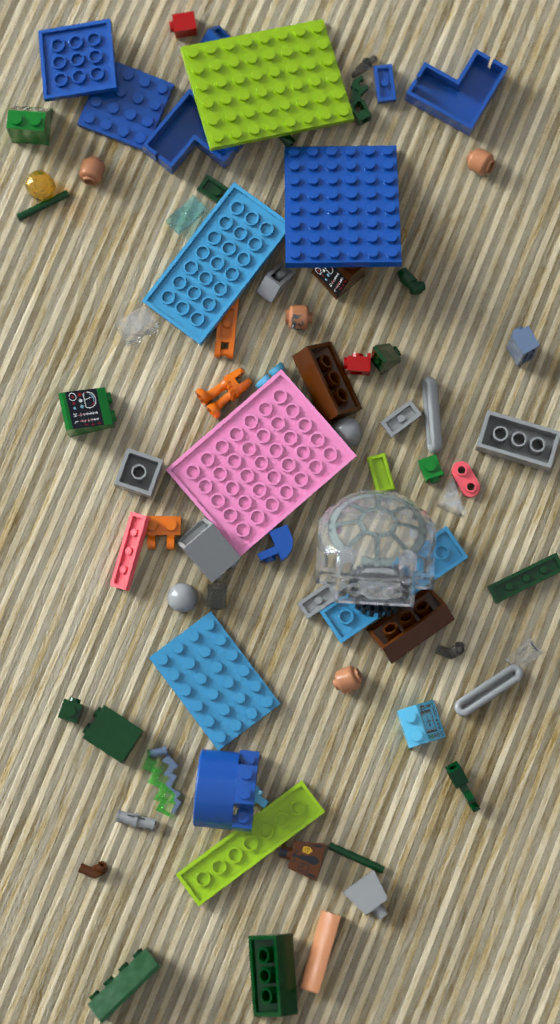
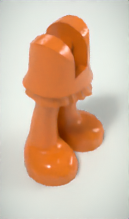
M242 368L226 374L223 377L224 380L209 391H205L202 388L195 391L201 403L206 406L208 412L216 420L221 416L220 410L229 401L234 403L235 399H238L252 385L253 381L250 378H247L240 384L236 381L245 374ZM223 391H228L217 401L210 403L216 396L221 394Z

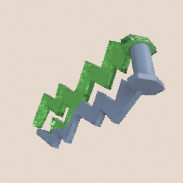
M167 746L151 750L147 749L148 758L142 769L153 773L147 783L160 789L153 798L160 801L155 810L170 816V813L162 808L168 800L163 796L166 792L173 795L168 803L175 804L172 813H174L182 802L177 799L181 793L171 788L172 783L177 777L172 771L178 765L168 754ZM166 756L161 761L170 765L163 774L170 778L166 783L157 780L163 770L154 767L158 762L152 760L151 757Z

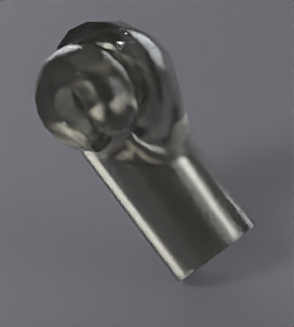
M456 642L450 648L438 645L436 654L448 659H454L464 653L465 646L462 642Z

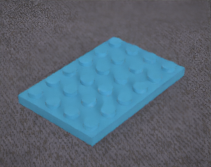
M211 611L149 657L217 750H221L280 705V702Z

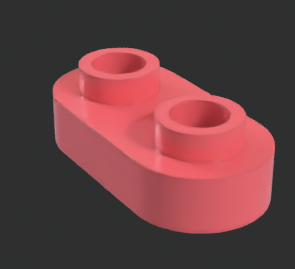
M464 461L456 462L451 470L456 484L465 497H475L480 491V484L468 463ZM458 468H464L465 473L460 474ZM472 484L474 486V489L469 490L467 488V485Z

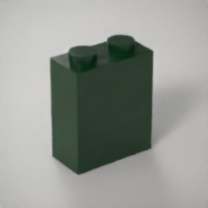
M107 706L98 707L93 715L95 717L92 724L88 723L82 732L84 734L82 738L123 764L144 731Z

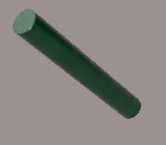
M65 190L16 215L19 221L70 197L69 193Z
M330 843L328 850L379 873L383 872L385 866L337 844Z

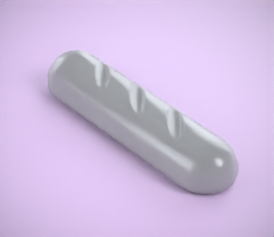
M425 377L422 381L427 449L430 453H438L443 446L438 384L433 377Z
M511 664L456 701L454 705L456 713L459 716L466 717L518 683L523 678L522 668L519 665Z

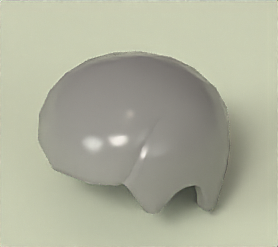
M343 417L334 423L333 429L350 448L359 443L362 437V430L354 418Z
M179 583L169 589L167 600L173 610L190 612L197 606L199 597L197 591L191 585Z

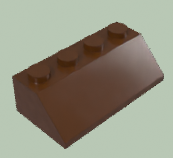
M331 341L306 346L292 356L317 411L328 423L335 422L338 419L362 410Z
M428 585L408 599L402 610L398 608V613L394 614L391 611V616L386 617L385 615L366 630L392 664L455 619L446 603Z

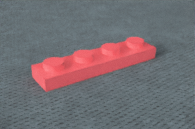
M130 512L110 586L130 591L150 521L149 516Z

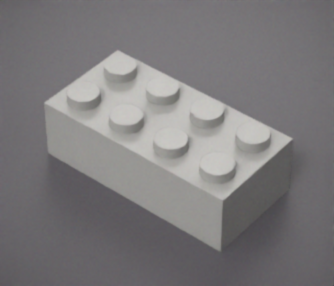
M487 410L475 450L549 472L560 439V431Z

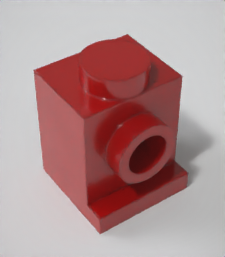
M353 353L352 356L344 357L343 369H347V374L369 376L371 353H367V357L360 353Z

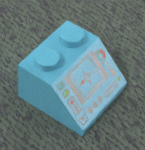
M434 700L397 711L408 749L446 737Z

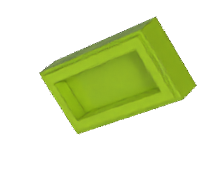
M381 453L367 457L376 493L382 494L395 490L386 454Z

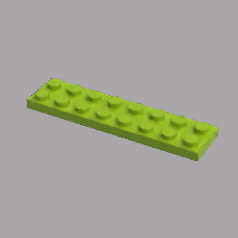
M300 781L253 816L252 832L234 830L175 875L199 907L325 813V811L304 782Z

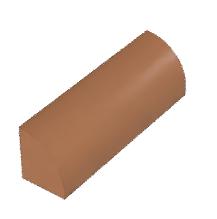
M321 910L300 988L319 994L341 915Z

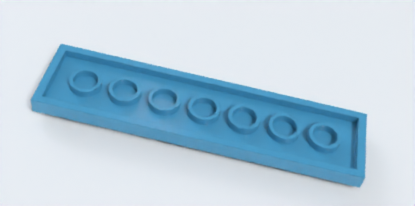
M445 526L426 539L424 546L418 554L414 553V555L405 553L393 561V566L395 564L399 565V570L403 568L405 571L404 575H408L410 583L408 598H410L468 559V556L449 528ZM348 592L319 611L341 644L380 618L378 613L374 612V617L369 616L370 611L363 614L361 613L362 608L359 610L355 609V604L352 605L350 602L351 599L348 597Z

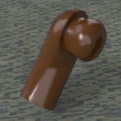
M100 861L92 867L82 863L78 872L96 879L104 875L108 868L104 861Z

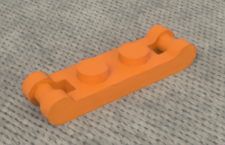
M239 298L217 325L214 357L227 356L229 359L234 357ZM221 343L229 344L228 349H222Z

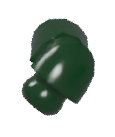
M406 267L397 272L399 281L410 290V294L419 295L425 290V283L423 281L418 282Z

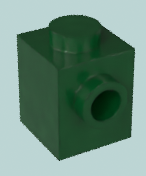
M70 697L69 700L64 699L58 718L79 724L85 706L80 704L81 700L73 697Z

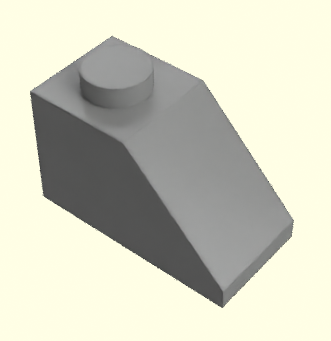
M281 261L265 275L256 292L264 299L273 302L297 272L292 268H285V263Z

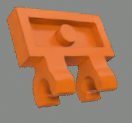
M149 516L150 521L145 535L148 536L147 548L156 549V536H167V550H175V537H181V516Z

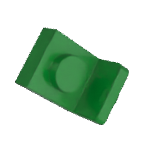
M436 454L418 460L425 483L430 482L434 484L441 481L444 471L440 467Z

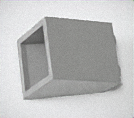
M205 517L175 541L212 583L220 580L224 576V572L229 568L235 567L241 558L216 526Z

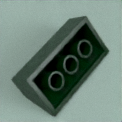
M293 933L248 936L253 1016L283 1017L298 1014Z
M140 948L133 955L134 960L130 964L125 962L118 969L120 973L115 978L111 976L103 983L106 987L101 992L97 989L89 997L91 1001L88 1003V1006L101 1023L111 1016L163 965L148 948L144 950Z

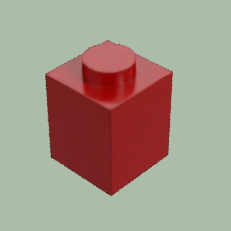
M194 11L172 14L173 21H169L171 33L175 32L176 39L197 35Z

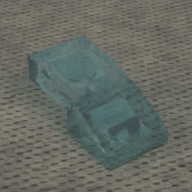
M193 195L181 208H177L166 222L180 234L194 223L207 208Z

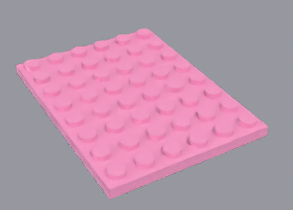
M281 369L171 464L166 471L207 519L216 526L236 552L242 556L356 458L357 455Z

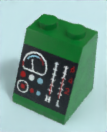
M14 106L9 109L6 129L12 143L49 145L53 109Z
M105 387L58 393L65 428L70 437L114 428V422L117 419L115 411L110 409V403H113L111 393L107 392Z

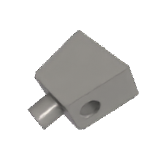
M374 870L343 891L365 915L373 911L378 920L388 914L382 905L388 897Z

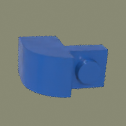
M287 524L269 532L274 547L258 553L261 563L264 561L266 564L273 562L278 555L281 562H283L290 556L293 550V538Z

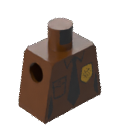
M294 841L293 849L281 846L278 857L289 860V869L317 881L326 844Z

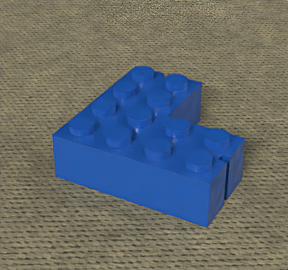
M476 49L457 80L424 62L416 79H414L406 92L405 101L470 137L504 80L508 66L494 59L491 68H488L491 57Z
M189 89L143 143L142 148L146 155L155 162L159 160V165L173 175L195 147L199 148L225 169L234 159L235 152L239 153L245 144L210 151L193 92Z

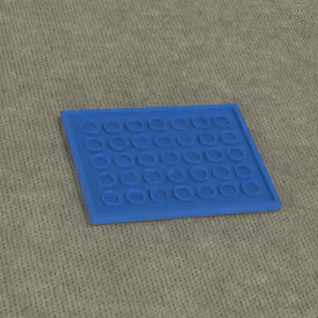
M396 146L284 147L285 268L402 267Z

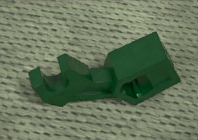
M363 76L354 79L351 84V109L358 126L371 120V113L366 103L360 99L369 89L368 85H359L364 82ZM357 106H358V107H361V111H359V112H356V111H355V109L357 108Z
M457 761L446 766L445 769L456 789L460 788L473 812L478 811L480 807L466 785L469 781L462 767Z

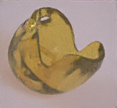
M42 170L30 173L25 180V187L28 193L39 202L51 198L56 190L53 178Z

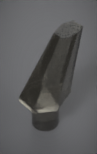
M372 55L369 58H364L352 73V77L355 79L370 69L372 64L378 60L377 57Z

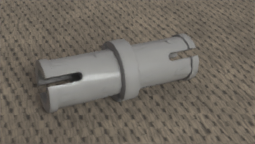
M118 810L115 822L131 825L132 828L139 827L154 831L156 819L141 816L140 813L133 814Z

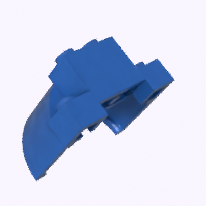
M201 749L194 798V826L252 832L260 752ZM234 806L238 808L235 815H233Z

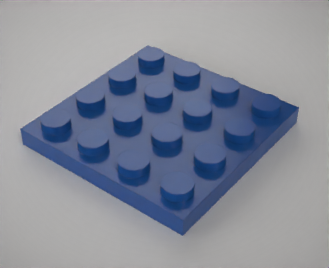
M111 19L38 31L45 102L118 90Z
M116 62L118 90L89 95L77 125L143 151L142 145L158 127L175 85Z

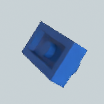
M392 64L373 66L377 103L396 102Z

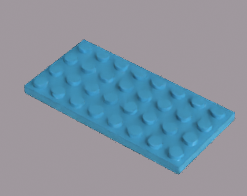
M233 182L142 302L202 346L284 240L285 219Z

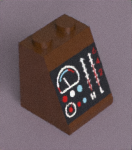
M366 267L314 268L312 274L337 300L365 276Z

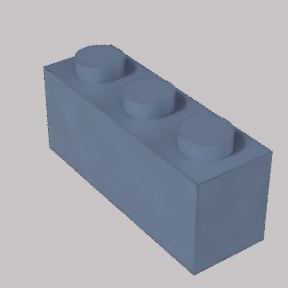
M529 325L525 328L520 326L513 330V334L508 340L506 349L517 367L533 359L540 347Z

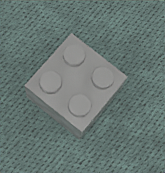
M127 448L114 483L115 486L119 489L152 499L165 465L164 460Z

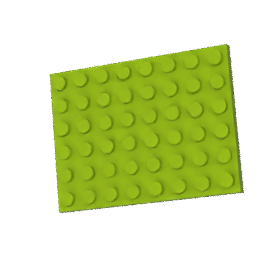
M323 19L183 46L180 49L210 151L354 121V115Z

